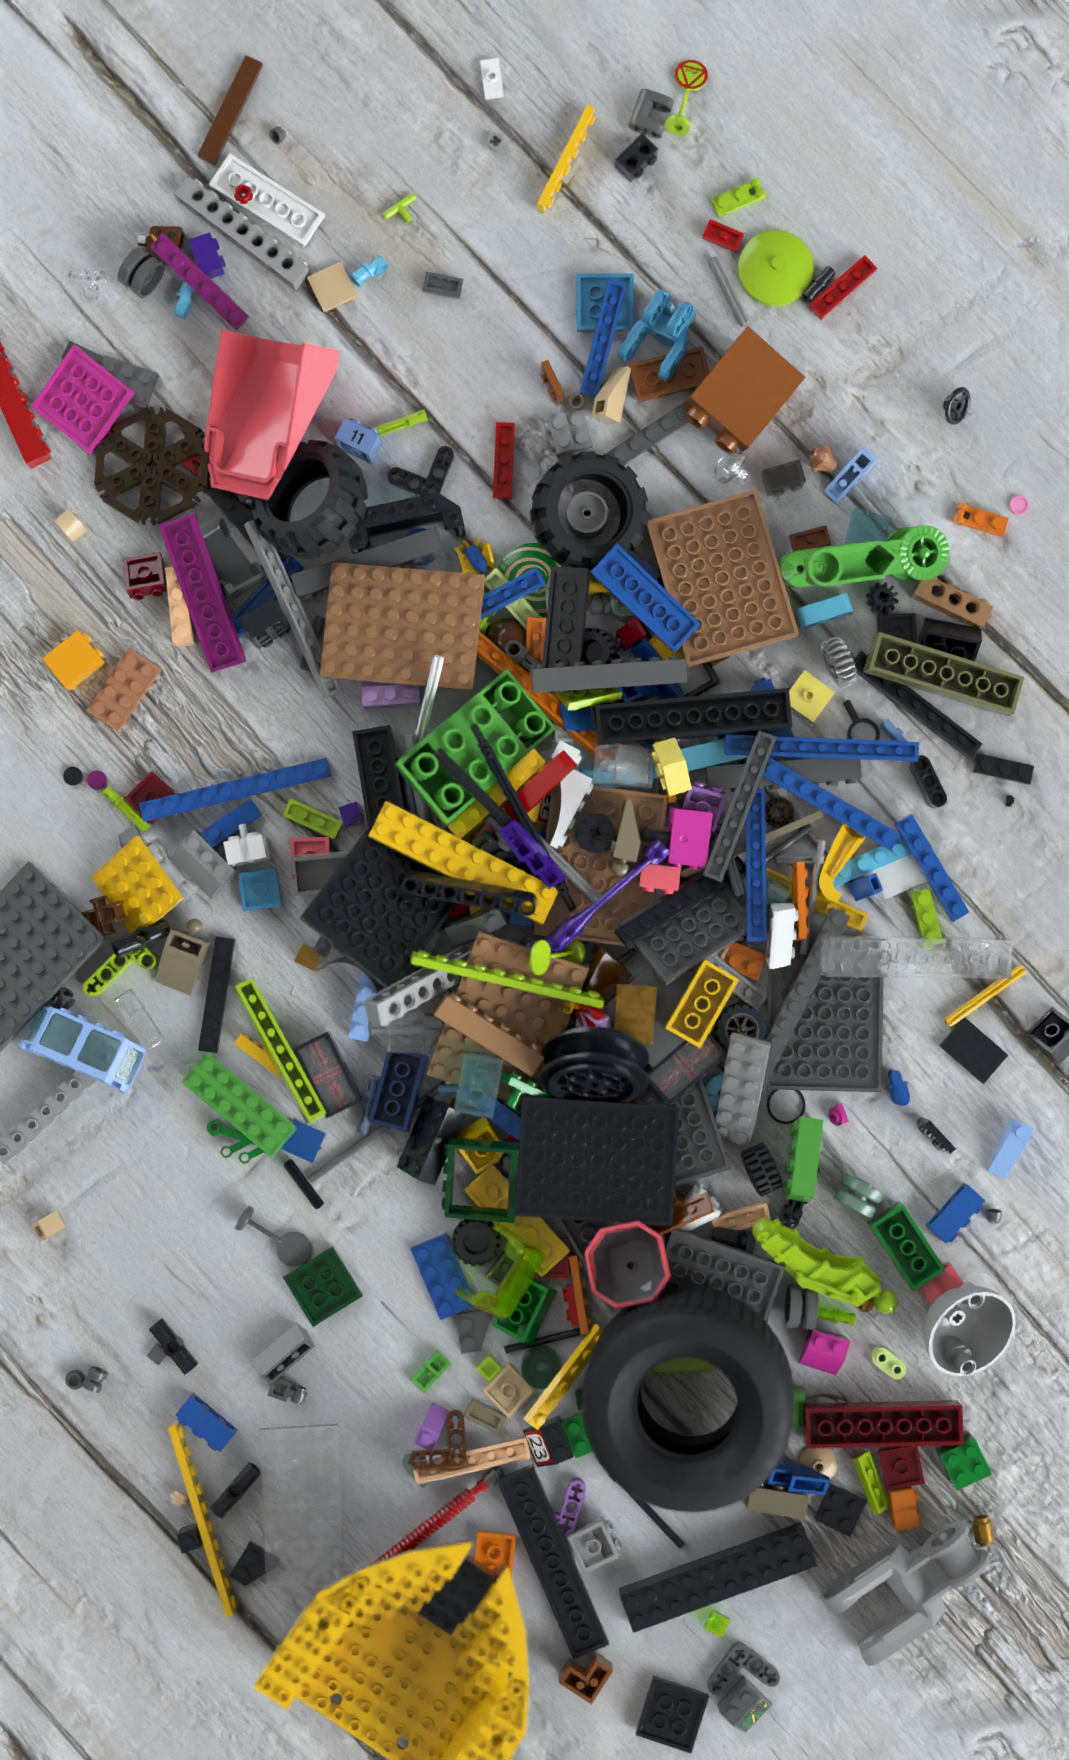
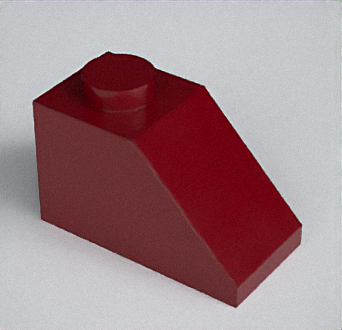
M635 617L616 631V638L614 639L618 642L617 646L622 647L626 651L642 641L646 636V632L638 618Z

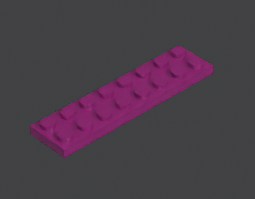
M195 513L158 525L211 673L246 662L244 651Z

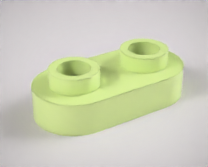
M878 1346L872 1350L871 1360L878 1368L896 1380L905 1376L907 1371L906 1365L888 1349ZM881 1354L885 1355L882 1361L878 1359ZM895 1367H900L898 1373L894 1372Z

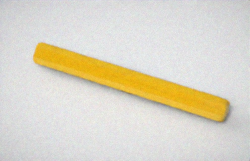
M1018 965L945 1017V1023L951 1027L1023 976L1026 973L1024 967Z

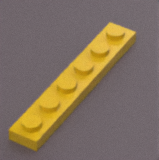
M587 104L537 202V211L544 214L546 208L550 209L554 200L552 198L554 193H558L561 188L563 175L567 176L571 165L569 163L571 159L576 158L580 142L583 143L586 139L588 126H592L595 121L594 106Z
M594 1324L524 1417V1420L537 1430L545 1423L547 1417L557 1407L559 1401L569 1391L571 1385L589 1363L596 1342L603 1332V1329L597 1324Z

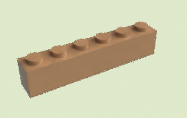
M446 991L433 1009L434 1016L528 1075L532 1076L545 1058L541 1055L542 1048L539 1045L528 1043L523 1035L520 1033L514 1034L506 1024H498L490 1014L479 1012L477 1006L471 1002L465 1003L457 993Z

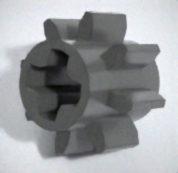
M65 987L59 989L51 998L53 1000L51 1002L52 1007L58 1010L60 1008L67 1010L71 1008L75 1003V1000L72 999L74 996L73 992Z

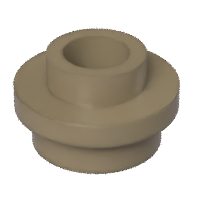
M580 393L570 394L567 398V407L573 412L582 410L585 407L584 396ZM578 400L579 405L575 406L572 402Z

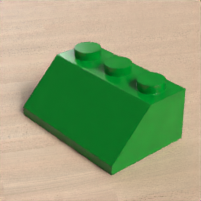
M517 1272L492 1325L522 1343L533 1344L557 1290L541 1281Z

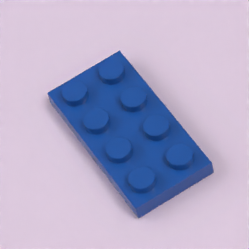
M447 1233L410 1248L440 1320L476 1305L456 1254L453 1252V1247Z

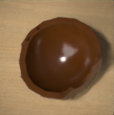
M503 618L497 620L488 627L484 634L505 654H507L505 647L512 640L520 642L526 648L527 630L515 619ZM512 644L509 647V653L512 655H516L520 650L517 644Z

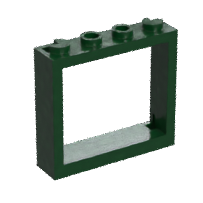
M450 1137L449 1143L445 1144L444 1156H447V1162H444L443 1174H446V1180H443L442 1192H446L445 1198L442 1199V1209L445 1210V1217L515 1223L520 1143ZM456 1149L510 1153L507 1209L453 1204Z

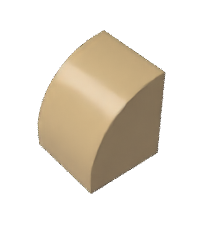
M70 509L54 520L72 542L88 531Z
M58 1211L30 1225L39 1242L66 1228Z

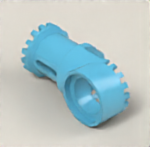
M381 256L376 258L377 260L374 259L370 265L363 262L359 269L349 274L351 279H353L352 281L355 280L356 286L362 287V283L369 277L379 276L388 268V263Z
M182 279L181 287L175 293L179 300L176 304L177 308L175 307L174 315L186 319L191 309L190 298L194 289Z

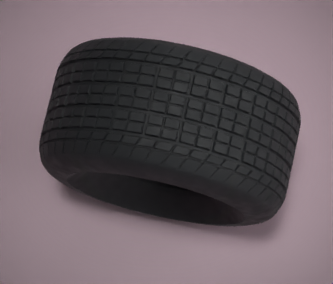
M697 1286L669 1287L662 1289L655 1301L623 1308L608 1323L596 1342L582 1388L581 1408L584 1429L591 1449L601 1466L619 1486L634 1497L650 1505L671 1511L705 1512L716 1510L738 1502L754 1492L769 1478L778 1466V1462L781 1461L785 1453L784 1450L787 1448L792 1431L794 1415L791 1368H789L790 1364L787 1355H785L786 1352L780 1340L768 1323L748 1305L735 1297L710 1288ZM680 1357L696 1358L712 1364L727 1377L734 1389L737 1404L732 1415L721 1427L704 1435L683 1436L666 1430L650 1416L642 1400L641 1384L652 1369L667 1360Z

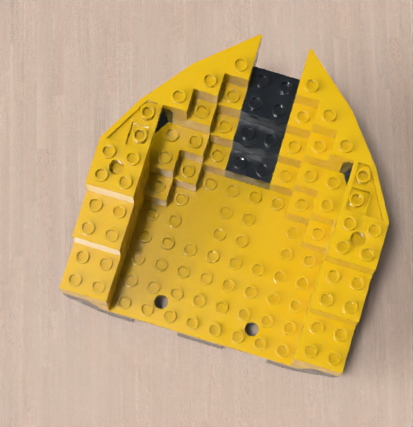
M470 1539L409 1550L364 1566L353 1574L318 1592L309 1600L263 1668L253 1688L286 1710L289 1709L294 1699L298 1698L389 1760H510L526 1735L530 1683L525 1626L509 1566L505 1563V1565L501 1564L499 1567L491 1570L467 1553L473 1545ZM335 1693L340 1694L342 1700L338 1703L331 1700V1696ZM399 1738H406L408 1744L405 1747H401L398 1745L397 1740Z

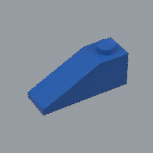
M249 800L214 822L201 833L212 848L217 849L224 844L223 842L228 841L229 837H233L240 832L239 825L246 824L248 826L261 817L262 814L253 801Z

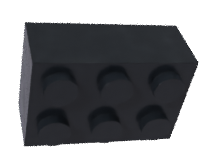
M273 599L268 600L239 619L259 648L269 647L274 643V639L286 636L291 629L288 621Z

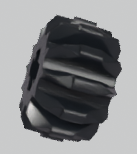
M884 582L882 586L880 583H876L875 588L872 586L869 588L870 593L866 594V598L870 600L866 602V605H872L871 612L877 609V615H880L883 610L886 615L889 613V610L893 611L895 609L894 604H897L899 600L894 598L898 595V592L892 593L894 586L888 589L887 582ZM881 596L882 598L885 597L886 600L883 602V600H879L878 598Z

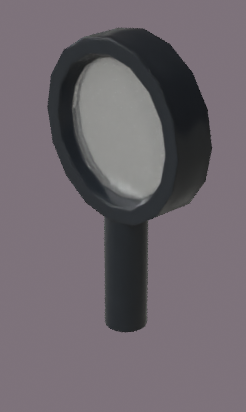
M850 700L843 702L853 722L847 729V739L879 740L880 731L877 724L867 718L859 719Z

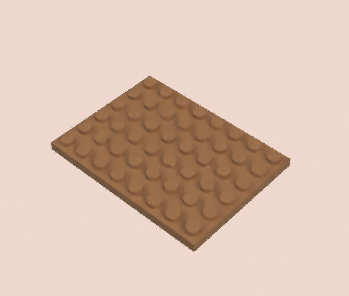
M757 490L648 520L647 530L665 590L700 623L699 627L681 645L688 668L799 636Z
M332 562L320 677L426 687L433 657L439 655L444 658L437 688L473 691L485 575Z
M560 783L551 791L545 838L549 845L556 832L560 817ZM593 786L590 794L587 795L585 793L582 799L585 802L580 812L576 811L573 817L576 821L572 829L567 828L564 834L567 836V839L563 846H558L557 849L552 848L602 896L622 878L613 871L614 865L619 862V859L611 857L612 853L609 852V848L598 853H591L581 848L575 835L579 821L585 816L594 813L606 816L614 825L615 841L625 800H631L641 844L636 862L627 861L630 871L646 857L643 851L654 842L641 839L642 829L664 831L667 795ZM595 828V830H590L592 838L594 839L596 836L600 837V833H598V828ZM639 873L594 913V916L585 926L583 932L574 940L624 946L616 936L615 930L619 928L620 922L655 901L656 888H654V892L642 891L643 887L638 886ZM565 874L566 878L564 881L576 909L570 912L562 896L557 894L544 924L540 925L535 922L534 935L547 936L569 915L574 916L594 904Z
M479 930L467 960L469 965L481 964L490 970L498 968L506 971L507 974H522L528 979L536 977L544 980L545 983H560L563 985L562 987L566 988L574 986L581 989L589 970L587 966L558 957L550 959L549 966L544 974L536 975L530 968L529 959L532 948ZM461 976L455 992L462 997L461 1000L465 1003L471 1002L478 1007L479 1012L490 1014L494 1017L495 1022L506 1024L511 1029V1032L514 1034L520 1033L527 1039L528 1043H535L541 1048L547 1040L566 1030L572 1014L563 1012L565 1007L563 1004L566 1000ZM444 1022L427 1067L426 1075L508 1100L513 1088L500 1079L503 1072L509 1075L512 1072L522 1077V1081L526 1082L529 1079L538 1084L537 1088L541 1089L540 1073L546 1065L542 1061L534 1074L530 1076ZM528 1093L523 1094V1096H522V1098H521V1100H520V1102H519V1105H522V1099H523V1097H535V1096H532V1095H530V1094H528Z

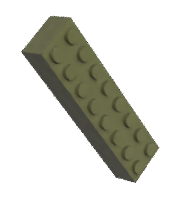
M881 632L873 636L863 671L864 673L1006 717L1015 713L1024 681L1023 676Z

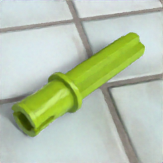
M422 409L415 413H406V416L372 428L376 429L380 436L409 426L412 428L413 425L428 421L425 410Z
M108 786L102 792V795L114 805L113 808H118L142 832H145L150 827V823L148 821L143 822L142 816L124 800V796H120L111 786Z

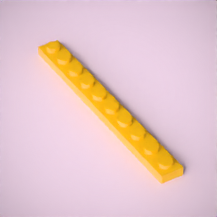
M179 1421L171 1423L168 1427L225 1617L234 1615L238 1606L235 1595L232 1596L230 1590L232 1588L229 1576L226 1577L225 1560L219 1554L220 1544L213 1534V1521L209 1520L207 1515L209 1512L206 1501H203L201 1495L203 1494L202 1485L196 1479L197 1469L190 1459V1446L186 1445L184 1440L186 1437L184 1427L180 1426Z

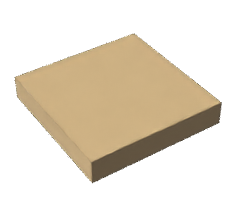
M341 261L307 277L324 313L358 297Z
M509 1362L481 1390L508 1418L536 1391Z

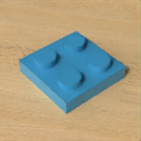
M277 868L238 873L244 912L282 906Z

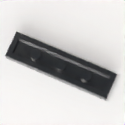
M486 829L472 839L474 847L534 876L525 861L521 863L512 849L508 852L504 851L497 843L498 838Z

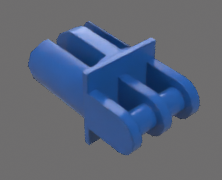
M890 1070L888 1072L890 1085H886L889 1090L891 1100L896 1105L905 1106L910 1102L908 1082L902 1080L899 1071Z

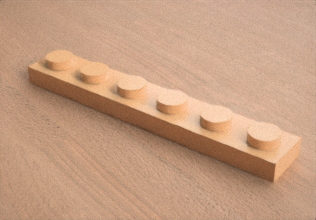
M527 1438L466 1451V1462L459 1469L413 1470L415 1483L419 1485L531 1458ZM457 1453L452 1460L454 1459L456 1463H459L460 1459L463 1458H459V1453ZM443 1458L432 1459V1462L439 1465L443 1462Z

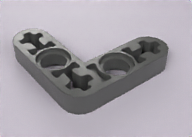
M736 1642L730 1647L708 1677L707 1686L714 1695L723 1693L741 1667L769 1687H774L779 1683L780 1675L776 1667L742 1642ZM737 1649V1650L740 1651L741 1649H743V1650H742V1651H743V1655H740V1654H739V1655L736 1657V1651H735V1650ZM752 1660H759L761 1662L758 1669L750 1667ZM727 1663L733 1666V1670L730 1673H725L722 1670L723 1666ZM764 1667L767 1673H774V1679L770 1678L768 1680L766 1673L763 1672ZM720 1679V1687L715 1686L713 1688L712 1682H718V1680Z

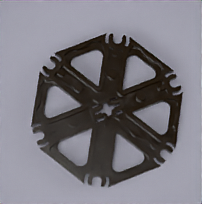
M150 407V409L145 408L112 425L109 429L110 431L106 434L109 436V439H102L100 441L102 445L97 444L94 485L98 492L105 490L99 497L106 505L139 525L140 521L143 525H146L148 518H151L153 526L156 523L160 525L198 505L195 501H201L197 493L202 492L206 494L207 492L203 487L208 489L209 485L207 465L210 463L209 453L205 452L204 442H201V439L205 437L204 432L201 428L166 408L165 412L162 407H160L158 414H154L155 410L153 407ZM138 421H144L146 424L144 449L123 437L122 430ZM173 421L188 430V435L185 438L165 447L167 422ZM109 452L131 464V466L109 477L103 474L104 458ZM198 454L201 456L200 475L197 478H191L175 468V466ZM153 460H154V463H155L157 466H155V467L153 468V470L151 471L150 467H148V466H151V465H152V462H153ZM141 484L140 501L137 509L132 510L116 500L117 496ZM162 484L182 495L183 500L166 510H161Z

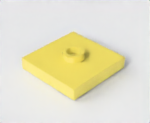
M804 670L789 690L791 709L813 723L835 694V691Z

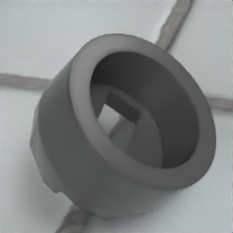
M280 126L274 127L269 132L271 140L275 144L283 142L286 138V131Z
M986 1210V1219L989 1223L994 1221V1224H998L1001 1221V1210Z

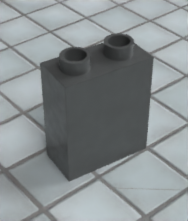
M647 966L627 984L657 987L652 1045H645L649 1052L648 1064L652 1068L684 1041L683 1038L664 1027L694 976L691 970L664 986L652 969ZM616 995L601 1009L610 1016L613 1025Z

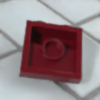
M161 552L123 559L126 591L130 599L142 600L147 595L159 597L163 595V592H167V581Z

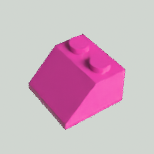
M816 1327L814 1330H808L799 1364L837 1375L846 1359L850 1341L847 1337Z

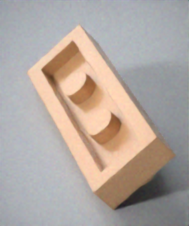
M763 1201L721 1213L711 1223L713 1228L721 1227L742 1230L753 1227L761 1218L771 1219L767 1203Z

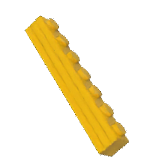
M240 1034L234 1044L281 1079L265 1048H261V1044L257 1041L253 1042L248 1034Z

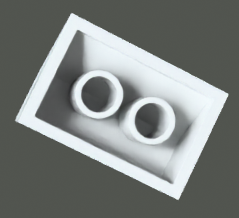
M770 902L765 956L769 969L791 965V959L795 957V947H792V942L796 940L797 931L794 928V921L798 920V910H795L794 904Z

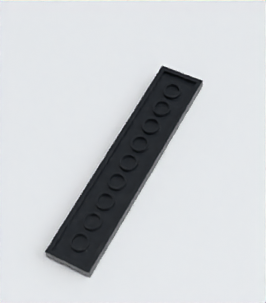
M531 1464L501 1476L497 1479V1483L573 1660L608 1646L609 1639L534 1465Z

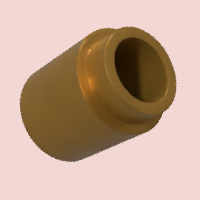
M988 1515L974 1516L972 1527L975 1542L979 1543L980 1546L991 1545V1542L995 1540L992 1521Z

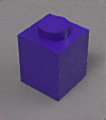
M358 802L338 807L345 827L364 822Z

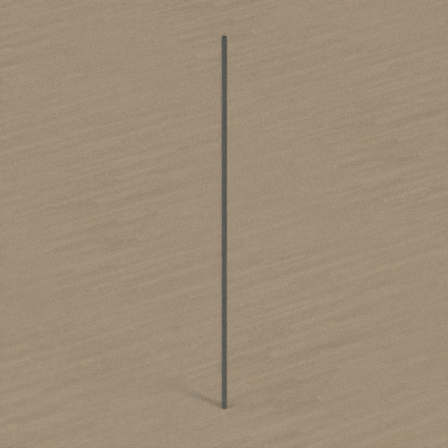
M810 824L806 825L766 854V863L813 831V827ZM731 884L726 886L728 889L732 888ZM633 947L617 958V960L624 964L637 955L638 951ZM443 1081V1082H441L439 1085H447V1084L445 1083V1081ZM438 1085L418 1099L415 1110L423 1105L427 1096L434 1098L441 1093L438 1092ZM380 1125L307 1177L308 1180L313 1183L390 1127Z

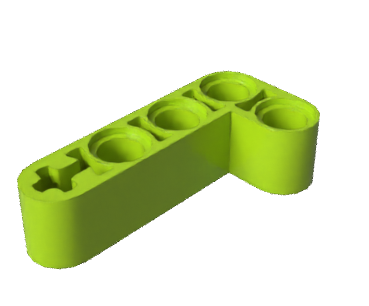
M147 946L143 950H137L136 952L124 955L125 963L120 966L117 963L118 956L113 954L83 984V992L87 996H99L134 961L143 969H153L158 965V956ZM147 955L152 957V963L149 966L144 963V958ZM106 969L111 971V977L108 980L103 975ZM99 981L102 982L95 987L96 991H91L92 984H97Z

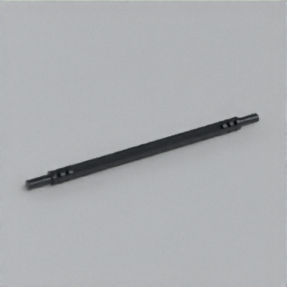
M477 723L470 725L469 727L478 741L477 745L521 826L550 856L488 739L484 738ZM563 880L554 887L558 891V895L562 896L571 912L576 909V906Z

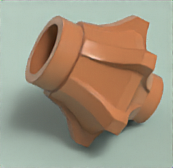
M827 444L818 449L813 448L808 456L811 460L809 466L813 472L826 471L831 473L838 463V460L831 454Z

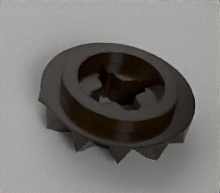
M775 797L765 805V820L773 827L781 828L786 826L794 818V808L791 802L785 798ZM775 807H777L778 809L785 807L784 811L782 812L783 817H772L773 815H775L774 813H776Z

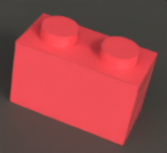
M649 864L640 872L638 886L643 887L642 891L654 892V888L662 889V893L673 894V891H678L681 868Z

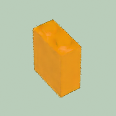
M79 630L42 658L69 691L106 663L102 658L105 656L98 647L94 648L91 642L93 640L86 632L82 633Z

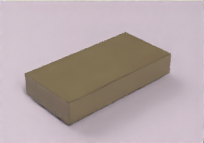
M474 1398L471 1399L464 1413L465 1418L497 1434L507 1417L504 1413Z

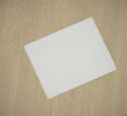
M912 854L873 870V873H876L879 878L885 899L927 881Z

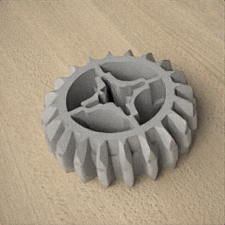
M835 636L822 642L821 655L834 683L841 688L855 683L858 676L857 669L844 641Z

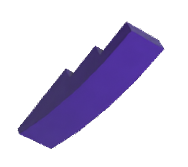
M515 820L499 830L520 862L525 861L534 876L539 875L548 889L566 878L540 844Z

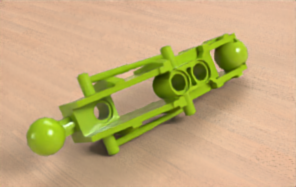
M761 1218L753 1226L752 1233L755 1240L761 1243L760 1246L778 1264L785 1265V1270L804 1289L816 1291L827 1295L829 1298H835L857 1307L873 1297V1304L878 1312L890 1314L896 1310L898 1306L896 1294L891 1290L881 1289L880 1275L878 1273L875 1274L865 1264L864 1258L861 1255H836L830 1253L827 1247L820 1250L800 1237L799 1231L796 1228L792 1230L782 1225L778 1218L775 1220Z

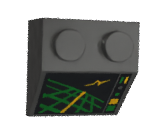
M745 1676L717 1703L719 1713L733 1727L745 1733L773 1705Z

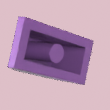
M431 1403L416 1435L414 1444L427 1450H433L449 1410Z

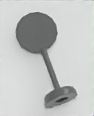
M249 1205L247 1206L234 1229L241 1231L248 1223L277 1241V1255L279 1260L285 1265L299 1266L306 1262L311 1253V1244L304 1234L289 1232L280 1238L252 1221L250 1218L253 1215L254 1209Z

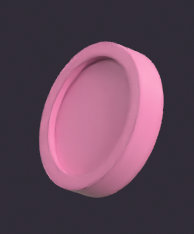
M1015 496L1010 501L1009 508L1013 514L1022 515L1028 510L1029 502L1024 496Z

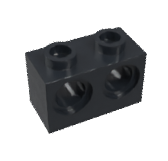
M641 133L615 159V168L631 183L635 178L638 179L642 176L644 169L648 165L652 166L656 162L658 148ZM645 150L649 154L643 155L640 151ZM632 163L635 167L629 168L627 164Z

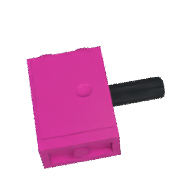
M670 808L668 831L642 829L641 839L655 841L658 838L661 842L666 843V848L670 854L665 857L664 861L670 863V867L681 868L682 864L689 865V869L700 870V866L706 867L713 813Z

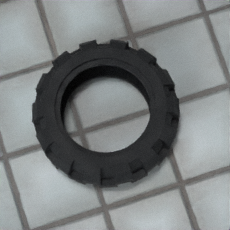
M309 440L308 443L300 441L269 500L251 497L252 515L256 528L271 545L282 554L292 558L314 559L320 558L323 552L331 554L341 548L339 544L344 539L350 540L357 531L355 526L358 520H363L367 509L364 500L368 499V492L363 471L344 450L335 444H329L326 441ZM323 478H329V488L320 506L306 518L290 522L291 509L298 495L311 483Z
M594 451L579 452L573 456L568 455L556 462L536 485L531 498L533 503L530 510L531 525H534L535 538L541 549L545 548L551 555L550 558L561 566L566 565L571 568L590 569V571L593 570L615 544H618L630 555L642 541V534L648 526L649 512L646 511L648 498L645 488H641L636 480L638 477L629 466L624 467L620 464L618 458L606 453L604 455L595 454ZM577 480H592L607 487L615 496L620 510V522L615 535L608 543L596 546L585 545L574 540L564 530L558 515V502L567 484Z

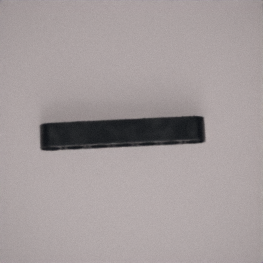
M415 870L408 871L401 884L402 890L407 894L524 916L532 915L537 905V897L532 892ZM407 880H413L416 884H409ZM427 884H433L435 888H430ZM451 887L454 891L450 892L446 888ZM465 891H471L474 895H468ZM487 894L492 895L493 898H492V899H488V898L485 897V895H487ZM510 898L513 902H506L504 899ZM524 902H530L532 905L526 906Z

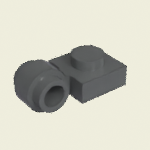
M279 1377L271 1384L267 1396L284 1402L290 1396L291 1402L301 1405L306 1399L307 1389L299 1385L291 1389L293 1382Z

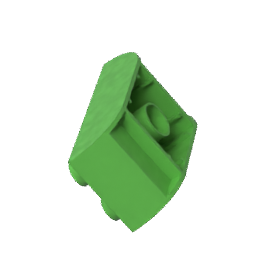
M508 669L479 690L394 764L444 825H448L476 799L437 761L433 755L436 750L442 748L486 791L497 780L477 745L478 741L469 727L470 725L477 723L484 738L488 739L505 773L557 729Z

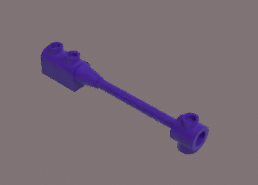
M658 838L643 851L646 857L594 904L574 916L569 915L543 939L549 944L551 954L561 952L581 934L594 916V913L651 862L656 866L670 854L669 850Z

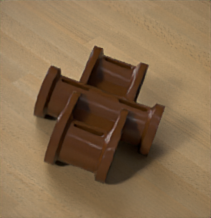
M106 896L90 899L89 902L92 903L93 909L81 913L96 928H99L104 936L116 933L112 923L129 919L124 911V900L106 904Z

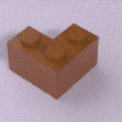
M595 1652L586 1668L568 1658L558 1674V1682L592 1705L613 1672L612 1662Z

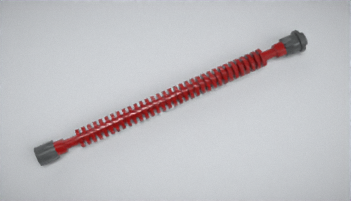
M500 1466L489 1469L482 1475L483 1478L476 1482V1486L471 1490L465 1488L464 1492H460V1495L458 1494L456 1498L454 1497L452 1501H449L448 1504H445L444 1507L436 1511L424 1523H421L420 1526L412 1530V1532L397 1542V1545L395 1544L393 1548H390L389 1551H386L385 1554H382L373 1563L416 1549V1546L418 1547L420 1543L422 1544L424 1540L431 1537L444 1524L446 1525L448 1521L450 1522L452 1518H455L456 1515L476 1501L474 1497L478 1493L484 1492L488 1488L491 1489L498 1484L497 1479L505 1475L504 1471Z

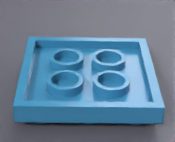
M577 274V332L596 331L609 279L627 284L615 332L631 331L634 326V274Z

